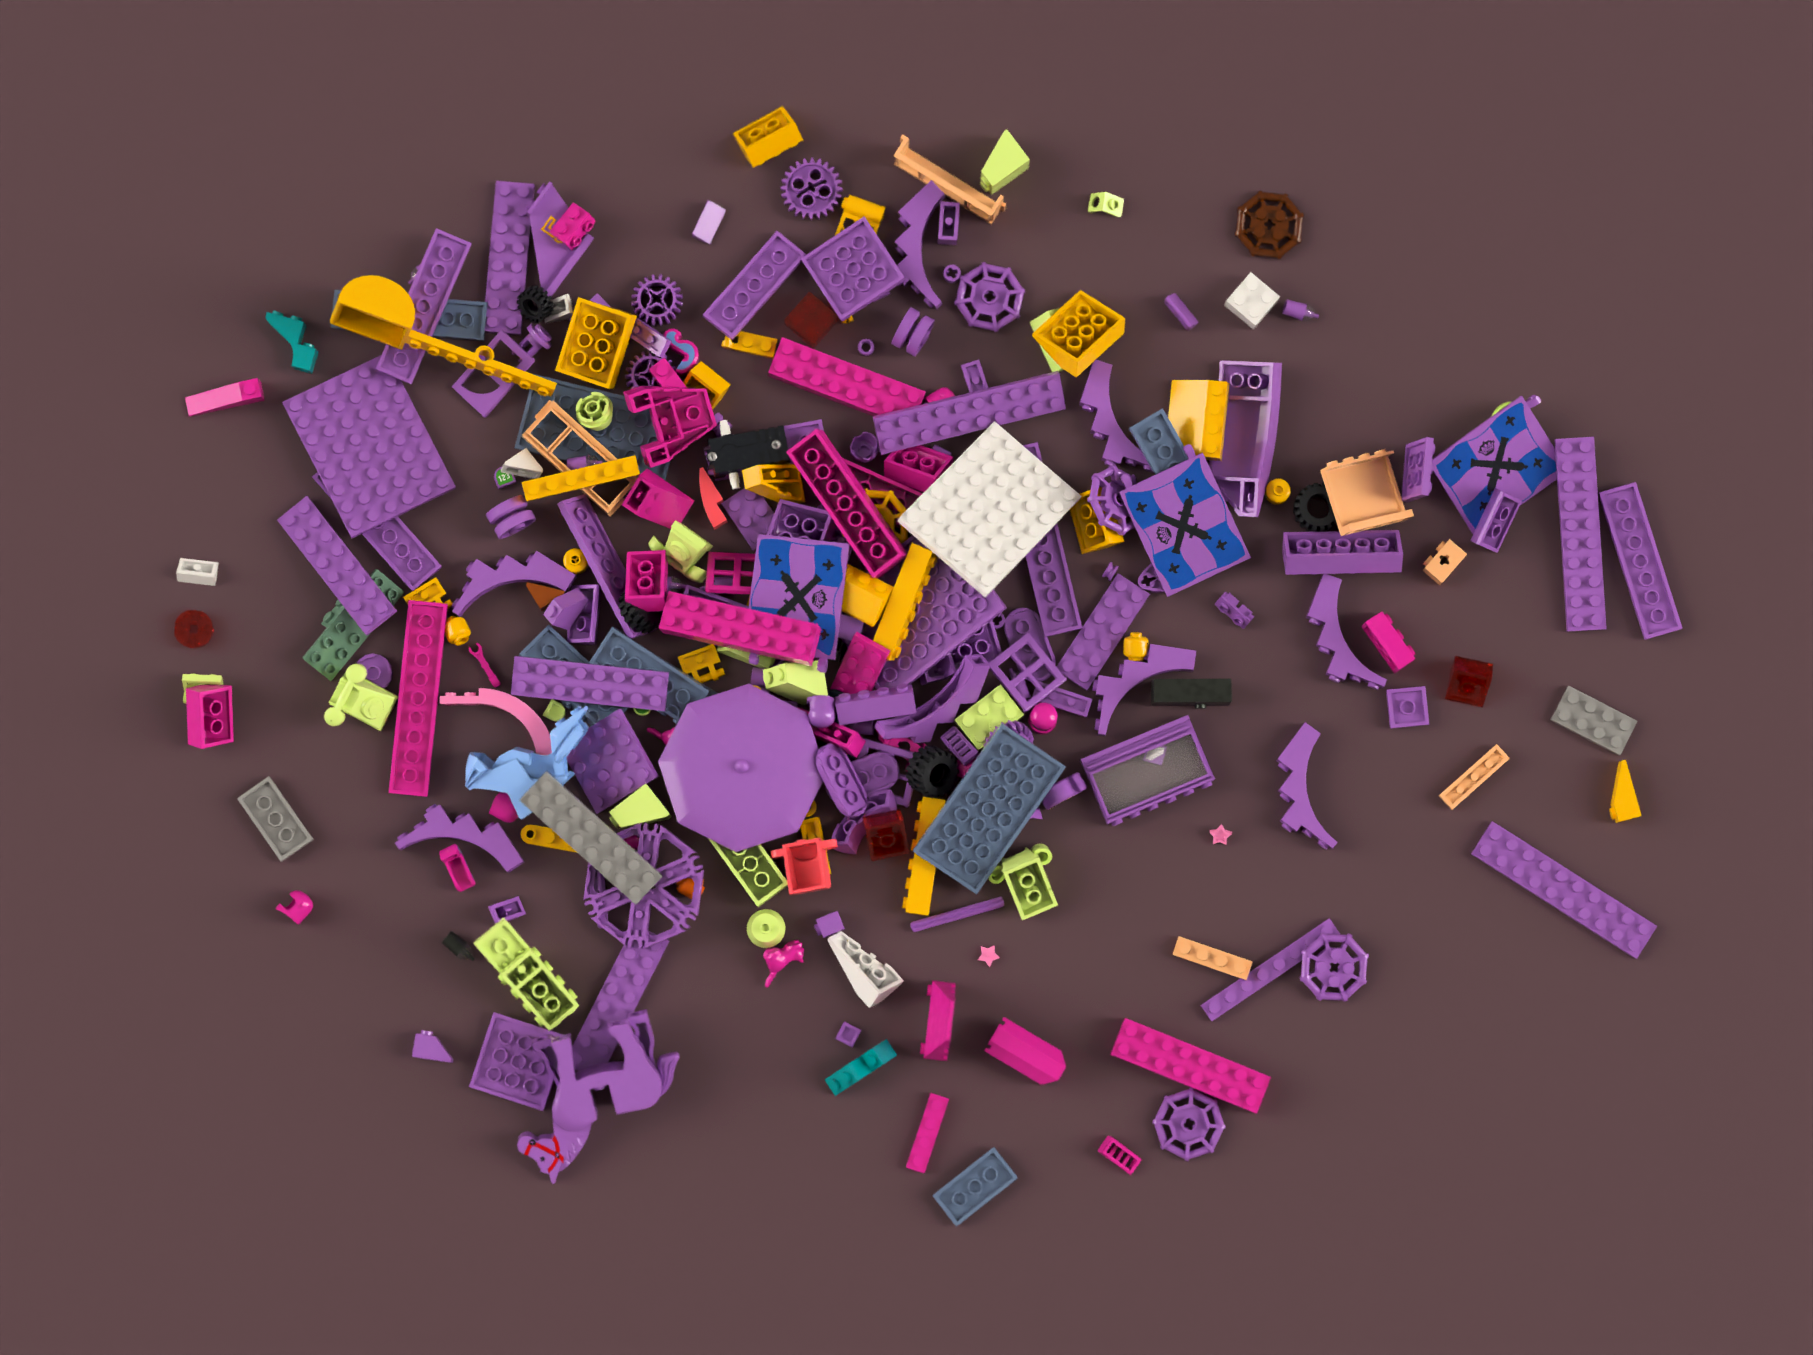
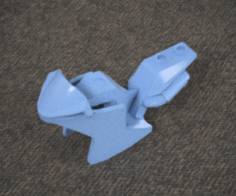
M579 706L570 712L572 715L566 720L563 717L555 723L556 728L550 732L552 753L549 755H540L532 750L515 747L500 755L494 762L485 753L470 752L466 763L465 787L469 791L471 789H486L507 793L519 818H525L532 811L520 799L546 771L562 785L575 775L573 771H568L567 756L576 748L588 731L589 727L583 722L582 718L589 708L586 706L581 709Z

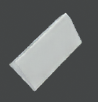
M180 558L176 572L177 581L215 586L219 563Z

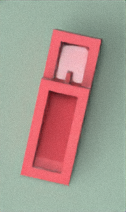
M702 467L699 472L700 493L708 519L714 530L727 523L726 517L718 506L724 500Z

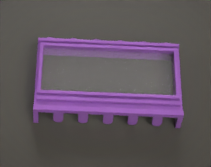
M1188 715L1080 760L1107 825L1111 823L1112 826L1122 823V819L1127 816L1132 819L1141 815L1140 811L1147 809L1148 812L1159 807L1158 804L1161 802L1171 803L1177 800L1176 796L1183 794L1184 797L1194 793V789L1201 786V789L1207 788L1215 780Z

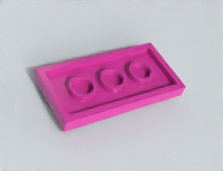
M856 632L830 689H836L849 694H855L861 690L873 691L890 650Z

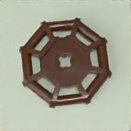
M1257 191L1255 196L1237 208L1238 218L1235 237L1242 241L1250 251L1251 256L1273 257L1278 260L1294 246L1301 243L1304 214L1288 198V194ZM1264 200L1278 201L1280 203L1278 206H1268ZM1260 201L1261 208L1254 213L1248 211ZM1283 204L1293 216L1287 217L1286 213L1281 209ZM1245 216L1251 218L1250 228L1244 229ZM1272 221L1275 227L1267 230V226H1264V223ZM1295 221L1294 233L1292 235L1288 233L1289 222ZM1251 233V235L1256 238V246L1250 241L1246 234ZM1285 237L1290 240L1281 248H1278L1279 241ZM1261 244L1273 245L1274 250L1261 249L1259 247Z

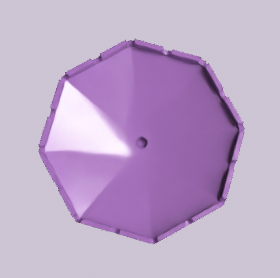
M751 684L688 703L658 760L678 823L735 852L798 832L823 783V779L816 766V754L819 749L807 713Z

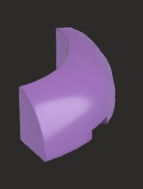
M891 789L868 795L867 802H865L866 810L863 814L853 818L845 816L841 823L836 825L831 839H837L838 847L835 848L836 851L846 854H857L862 838L874 825L885 819L897 817L896 799Z

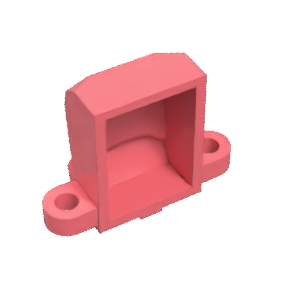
M821 838L796 840L797 842L783 844L781 849L770 851L771 859L784 858L790 895L830 889L831 878L826 850L837 848V839L824 841Z

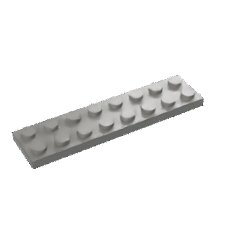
M546 771L520 799L528 809L635 905L662 878L663 875L549 772Z

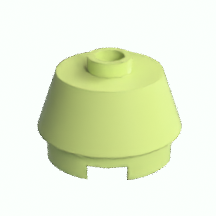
M591 392L592 395L584 399L580 398L577 402L576 417L581 425L594 431H600L608 427L612 421L613 404L604 394Z
M762 909L755 912L748 920V937L752 943L759 947L770 948L776 946L785 935V922L776 911Z

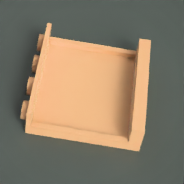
M1385 449L1374 452L1375 455L1371 456L1369 453L1358 456V459L1348 457L1343 459L1341 463L1335 460L1327 463V467L1320 470L1340 536L1402 522L1414 516L1412 509L1405 510L1388 457L1394 453V450L1386 452Z

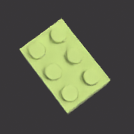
M1000 684L957 717L954 722L972 746L979 752L984 748L985 738L990 737V732L995 730V726L999 727L1001 722L1006 724L1008 720L1012 722L1014 720L1019 721L1024 717V714Z

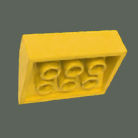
M1080 290L1032 333V336L1062 369L1077 378L1124 334L1126 318Z
M578 297L555 371L607 389H614L637 315Z
M1172 380L1168 419L1184 446L1187 444L1192 445L1195 455L1203 453L1206 460L1222 461L1229 383L1213 380Z

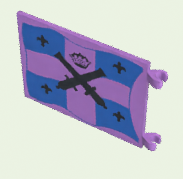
M1532 395L1526 401L1523 396L1518 397L1432 458L1435 476L1472 534H1474L1495 488L1522 500L1520 504L1522 505L1557 480L1555 448L1530 409L1541 403L1539 396Z
M1190 444L1183 447L1188 457L1187 460L1133 485L1128 474L1120 476L1125 489L1119 491V494L1167 597L1251 558L1204 454L1195 455L1194 449Z
M758 534L749 609L818 624L821 628V633L814 658H819L817 670L825 673L827 672L828 659L835 660L850 544ZM750 653L749 663L757 665L759 663V655Z

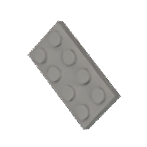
M1569 685L1550 721L1618 756L1621 755L1638 722Z
M270 776L237 798L281 862L314 840Z

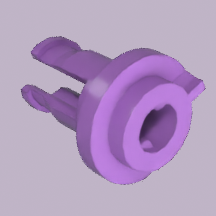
M540 323L536 326L530 324L527 327L529 334L518 344L525 349L531 343L533 346L527 353L533 357L542 347L546 349L552 347L550 342L552 337Z

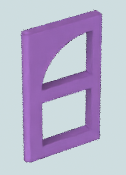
M500 330L487 345L493 350L500 341H503L522 359L516 368L525 372L535 362V359L503 330ZM479 356L481 360L486 361L485 356ZM467 368L452 388L486 418L515 383L504 382L501 378L493 375L490 377L500 387L486 394L475 393L463 386L464 382L476 370Z

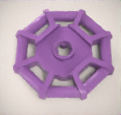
M982 262L980 266L964 276H960L954 305L958 307L968 322L969 327L974 326L998 332L999 329L1008 323L1019 319L1023 295L1026 292L1017 281L1011 268ZM987 272L1001 274L1002 276L1000 279L989 277ZM983 273L984 278H982V280L976 283H973L971 281L973 278ZM1005 278L1008 279L1014 290L1009 291L1003 282ZM969 285L972 287L970 298L964 299L966 287ZM989 292H992V295L995 297L991 302L984 298V295H988ZM1016 295L1013 309L1008 306L1009 297ZM965 304H972L976 311L974 316H972ZM1003 311L1009 313L1001 320L996 321V316ZM979 315L992 318V323L977 320Z
M1110 465L1107 469L1092 475L1090 496L1087 500L1091 504L1100 526H1105L1117 532L1118 535H1125L1126 532L1135 528L1132 520L1126 524L1125 518L1129 514L1119 494V491L1125 489L1119 478L1121 475L1128 473L1118 469L1116 465ZM1128 474L1132 484H1136L1137 477L1134 474ZM1111 476L1112 481L1108 483L1104 478ZM1099 485L1102 487L1101 496H1097ZM1110 517L1117 519L1118 524L1109 520Z
M1321 933L1317 940L1301 952L1303 955L1300 981L1305 983L1319 1001L1341 1000L1346 1002L1354 992L1367 983L1366 971L1369 955L1363 951L1349 933L1347 935ZM1329 942H1342L1341 947L1333 948L1329 946ZM1324 944L1325 948L1317 956L1313 955ZM1348 945L1357 956L1351 957L1347 953L1346 948ZM1310 958L1314 959L1315 969L1309 973ZM1359 961L1358 976L1353 974L1355 969L1354 962ZM1331 963H1338L1337 971L1333 970L1330 972ZM1316 976L1322 983L1320 989L1311 980L1312 977ZM1351 978L1355 979L1356 981L1344 991L1343 985ZM1327 987H1338L1339 993L1325 992Z
M1191 1087L1187 1090L1164 1096V1101L1155 1119H1152L1161 1143V1149H1165L1183 1158L1184 1161H1189V1159L1210 1152L1213 1153L1223 1130L1226 1129L1217 1105L1218 1101ZM1189 1097L1188 1104L1177 1107L1173 1103ZM1193 1098L1207 1104V1106L1202 1109L1194 1105ZM1169 1106H1171L1174 1111L1169 1121L1163 1120ZM1209 1109L1212 1111L1216 1124H1210L1206 1113ZM1188 1118L1195 1123L1192 1125L1191 1130L1188 1127H1184ZM1162 1124L1169 1125L1172 1137L1168 1140ZM1209 1128H1215L1209 1142L1204 1139ZM1176 1139L1186 1144L1185 1150L1171 1143ZM1201 1141L1205 1145L1190 1151L1191 1144Z

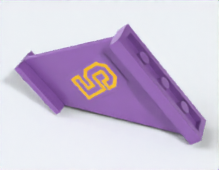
M549 181L547 185L543 183L537 193L540 195L537 199H531L528 203L526 215L530 217L540 286L544 288L543 292H548V297H552L594 238L586 233L580 244L573 250H570L563 242L549 232L568 209L566 203Z

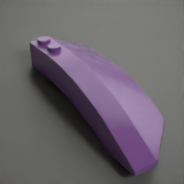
M1220 360L1219 381L1229 383L1222 461L1210 460L1209 467L1223 498L1231 504L1238 516H1259L1269 480L1276 442L1282 363Z

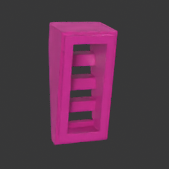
M1109 1135L1097 1150L1129 1175H1132L1142 1161L1140 1157ZM1120 1148V1151L1117 1153L1115 1158L1112 1157L1116 1150ZM1124 1153H1127V1155L1125 1156V1158H1124V1159L1122 1160V1162L1120 1163L1119 1160L1121 1159V1157L1123 1156V1154H1124ZM1131 1157L1134 1158L1130 1165L1126 1167L1125 1165Z

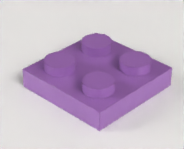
M1425 686L1386 690L1390 729L1429 725Z

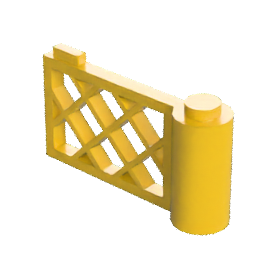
M849 195L848 198L844 197L841 205L844 211L835 235L840 233L842 229H845L843 224L846 218L854 220L855 223L864 216L871 227H874V231L877 234L886 207L853 195Z

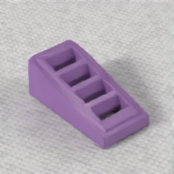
M955 726L940 737L945 746L964 766L979 755V752Z

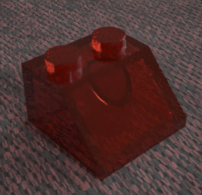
M1455 656L1449 675L1445 699L1483 707L1492 680L1493 664Z

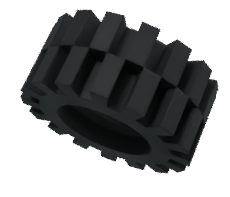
M537 285L528 287L517 297V304H520L517 306L518 310H522L520 314H525L524 318L526 320L530 318L529 322L535 323L543 321L554 309L552 307L554 305L553 302H550L551 296L548 297V292H543L544 288L542 287L538 289Z

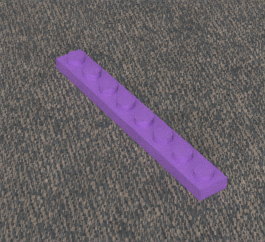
M1330 918L1250 971L1247 981L1241 978L1200 1005L1211 1022L1302 961V950H1305L1317 940L1321 933L1340 934Z

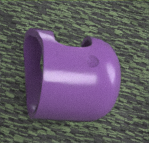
M826 695L810 696L807 698V705L810 707L808 714L810 724L817 728H825L832 725L835 721V699Z

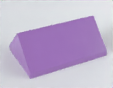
M1495 488L1470 541L1498 553L1522 500Z
M598 584L573 585L571 590L579 588L589 600L571 628L567 630V642L570 644L597 645L601 587Z

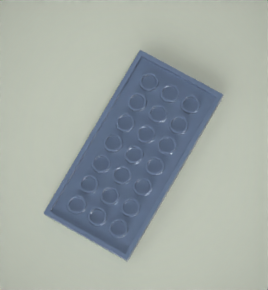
M536 375L553 381L557 385L552 396H542L537 391L529 390L515 449L522 451L527 448L530 453L541 455L522 438V434L536 420L535 415L549 400L558 404L579 423L576 417L577 402L580 398L584 399L592 395L591 392H599L607 396L613 404V418L610 425L600 431H594L583 425L581 426L617 459L635 455L640 474L648 468L666 481L670 461L650 468L645 465L640 449L642 445L657 441L648 409L632 413L628 410L625 397L622 395ZM550 411L530 434L548 449L568 426ZM573 430L552 452L562 461H567L568 458L588 455L590 461L607 462Z
M1001 723L912 851L975 894H978L1066 766Z

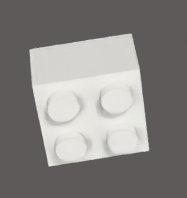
M1250 272L1226 300L1224 306L1254 330L1278 302L1280 296Z

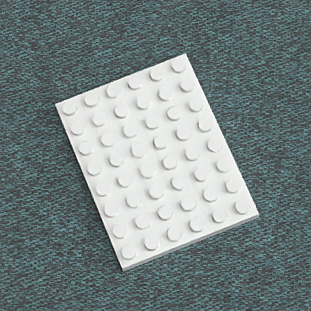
M994 421L899 517L897 522L986 598L1082 496Z

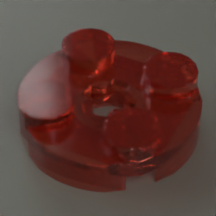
M187 610L176 619L175 637L185 647L191 649L201 648L211 640L214 634L213 622L202 611ZM190 625L199 626L196 634H190Z

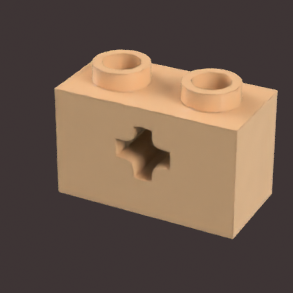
M1450 539L1446 543L1442 541L1435 549L1438 553L1434 557L1430 555L1423 563L1426 567L1422 571L1439 585L1445 581L1467 555ZM1445 557L1447 559L1446 563L1441 565L1440 561Z

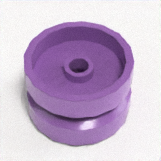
M911 307L901 321L891 344L901 349L909 340L906 352L916 357L925 345L935 320L926 315L917 324L920 312Z
M523 495L512 497L486 513L490 524H498L494 529L498 539L512 536L527 528L536 520L532 510H524L528 503Z

